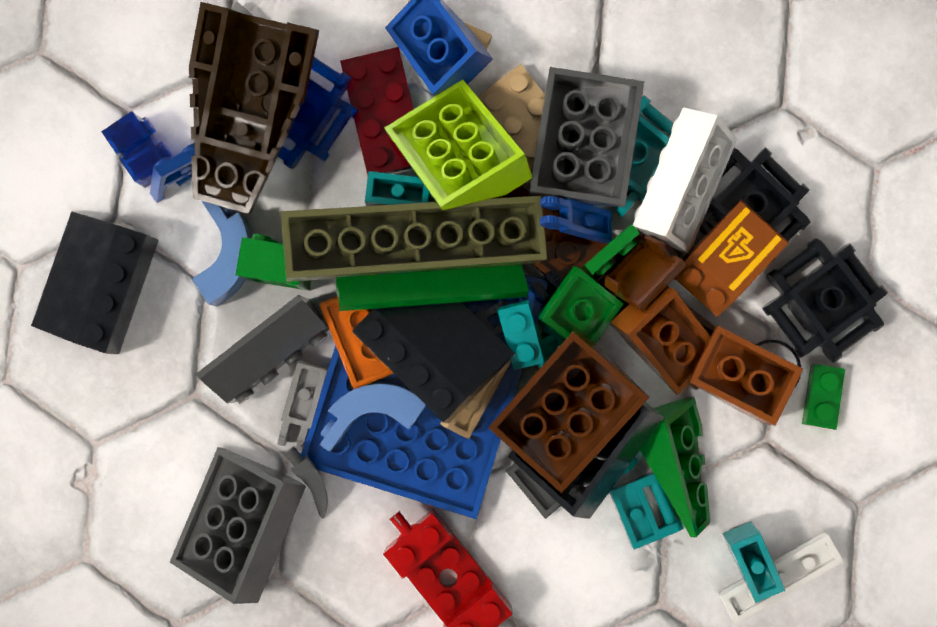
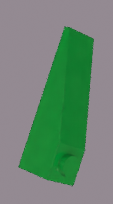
M687 397L654 408L664 418L640 451L690 537L697 538L710 524L707 485L701 482L702 465H705V454H699L698 436H703L702 423L695 397Z

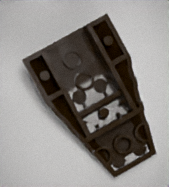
M200 2L189 61V78H192L193 94L189 95L190 107L193 108L194 127H191V139L194 140L195 155L191 156L194 199L246 214L252 213L306 97L320 30L288 22L285 24Z

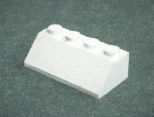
M687 108L682 109L679 118L673 123L672 134L668 144L661 151L657 170L648 182L647 193L642 205L637 208L634 216L633 226L643 234L654 236L666 242L665 244L688 254L738 140L717 115Z

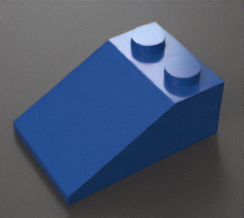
M410 0L385 27L430 92L435 96L462 79L468 85L493 60L476 35L443 0Z

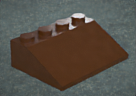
M576 327L488 428L562 493L649 399V396L599 346Z

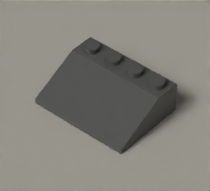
M550 67L533 164V178L531 179L528 197L541 196L543 198L554 196L563 199L570 198L590 205L625 207L644 81Z
M217 447L170 559V563L233 604L258 603L306 485L277 470L224 448Z

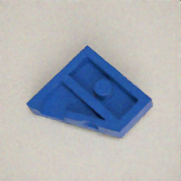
M194 143L185 147L180 154L172 158L168 156L160 159L153 167L150 195L156 203L165 198L163 191L169 185L176 182L178 186H182L191 179V156L195 155Z

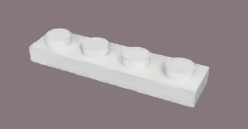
M823 532L773 561L786 591L755 603L744 579L717 594L733 622L738 624L843 563L844 560L829 534Z

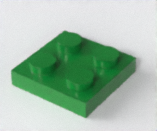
M573 266L537 318L564 339L577 327L596 344L623 306V303L579 267Z

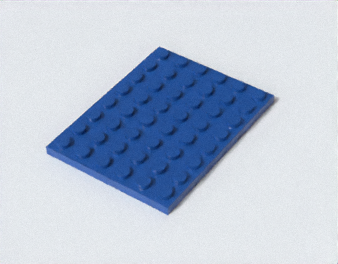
M524 274L529 290L526 297L467 301L462 303L473 314H476L481 310L483 312L503 300L507 305L529 300L536 324L538 311H540L542 304L537 300L530 287L537 281L546 290L548 281ZM498 314L487 318L493 329L501 324ZM501 332L497 337L506 344L504 333ZM335 345L311 429L309 428L301 455L303 457L308 455L319 471L477 519L501 440L488 427L514 398L522 368L514 370L512 362L510 363L469 439L440 424L441 420L426 406L410 429L386 414L378 412L366 413L355 420L336 448L329 452L319 445L324 439L320 435L324 427L331 419L335 422L338 419L328 410L339 398L353 390ZM395 374L368 384H394L409 389Z

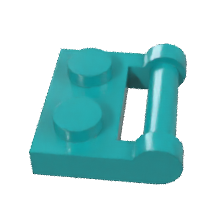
M652 471L616 486L609 492L633 550L677 533L684 528L680 518H676L668 497ZM649 485L665 521L659 527L642 489Z

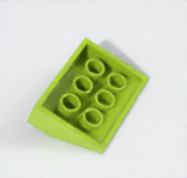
M463 79L384 128L442 211L506 195L533 178L524 152Z

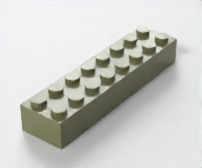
M541 196L487 199L443 211L437 202L281 211L286 282L336 279V277L537 264L547 260L544 227L540 225V218L543 217L542 207L540 206Z

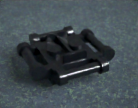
M765 147L751 162L738 149L734 148L722 177L733 166H736L741 172L715 198H712L699 230L706 235L713 228L707 219L713 215L718 223L742 199L774 229L788 216L791 222L780 234L789 241L799 230H805L811 223L810 219L797 207L799 201L810 189L804 183L800 185L771 157L772 152Z
M815 238L807 244L808 248L780 269H773L766 274L767 280L779 291L780 295L764 305L762 310L767 316L771 315L795 346L794 352L799 358L809 354L820 345L824 355L832 363H835L843 357V352L871 331L876 332L884 326L883 320L874 310V307L877 306L876 303L888 294V291L883 285H878L854 254L856 250L851 243L843 246L832 255L824 243ZM816 257L820 260L822 264L790 286L786 280L789 276ZM788 303V309L804 330H808L811 333L812 337L808 340L804 339L781 307ZM863 317L864 322L836 343L832 341L843 330Z

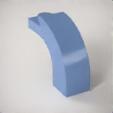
M202 201L220 230L222 248L217 260L208 269L192 278L207 303L217 307L231 298L246 281V279L236 276L235 273L242 237L252 239L253 233L246 217L239 212L230 216L234 213L232 209Z
M371 384L359 387L346 393L330 407L328 412L338 419L336 422L331 419L320 434L324 439L319 445L329 452L333 451L355 420L366 413L378 412L386 414L410 429L426 405L411 390L402 386Z

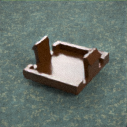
M650 235L644 237L646 241L640 238L636 242L637 245L625 254L599 281L600 285L607 291L641 311L686 266L681 258L675 255L672 257L668 254L664 247L666 242Z

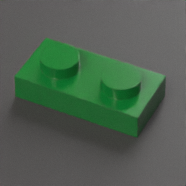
M632 224L589 260L581 268L582 271L590 277L596 272L600 277L614 265L610 261L611 258L618 252L624 256L637 245L633 239L640 232Z
M819 364L810 365L802 424L837 430L845 369Z

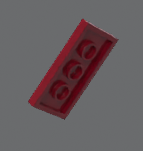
M399 47L341 60L342 72L367 176L369 171L392 174L412 169L384 129L414 110Z

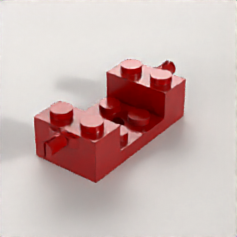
M434 508L412 525L408 523L400 513V510L389 519L401 534L385 548L383 555L402 579L407 576L442 620L443 627H499L501 623L513 614L509 601ZM445 569H451L457 574V580L452 585H445L439 578L440 573Z

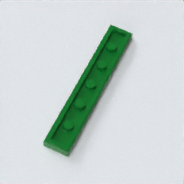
M522 265L336 277L335 281L340 311L526 297L529 292Z

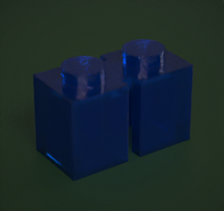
M133 111L101 131L117 155L122 154L123 157L120 158V161L134 182L144 188L151 184L155 164L164 157H173L164 142L157 143L153 135L156 129L146 116L141 118Z

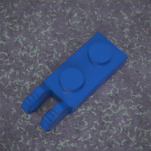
M546 196L540 199L541 207L549 210H560L559 217L552 215L541 217V226L548 229H559V232L603 244L612 241V211L570 198L563 199Z

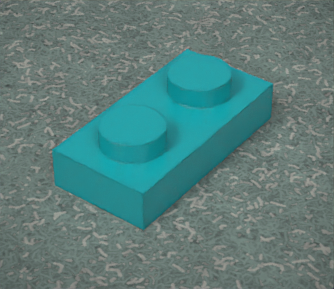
M529 300L498 307L497 311L506 344L515 353L511 358L513 369L516 370L545 363Z

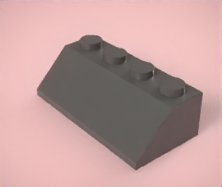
M297 295L197 372L196 376L227 404L235 403L236 401L241 404L254 395L252 389L262 382L266 385L279 375L277 370L285 363L290 366L303 357L301 352L310 344L315 347L328 337L325 332L329 330L326 320L309 299Z

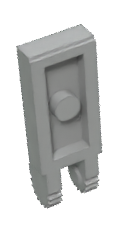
M303 361L297 362L281 418L283 423L277 442L278 445H286L290 438L292 424L302 426L296 441V449L299 451L303 450L309 428L311 429L328 368Z

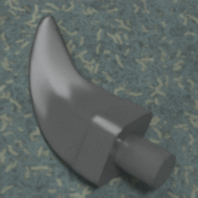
M293 446L284 454L293 465L290 469L310 489L319 516L324 518L328 501L323 480L308 455L303 457Z

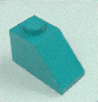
M752 522L722 533L755 603L786 591L764 540Z

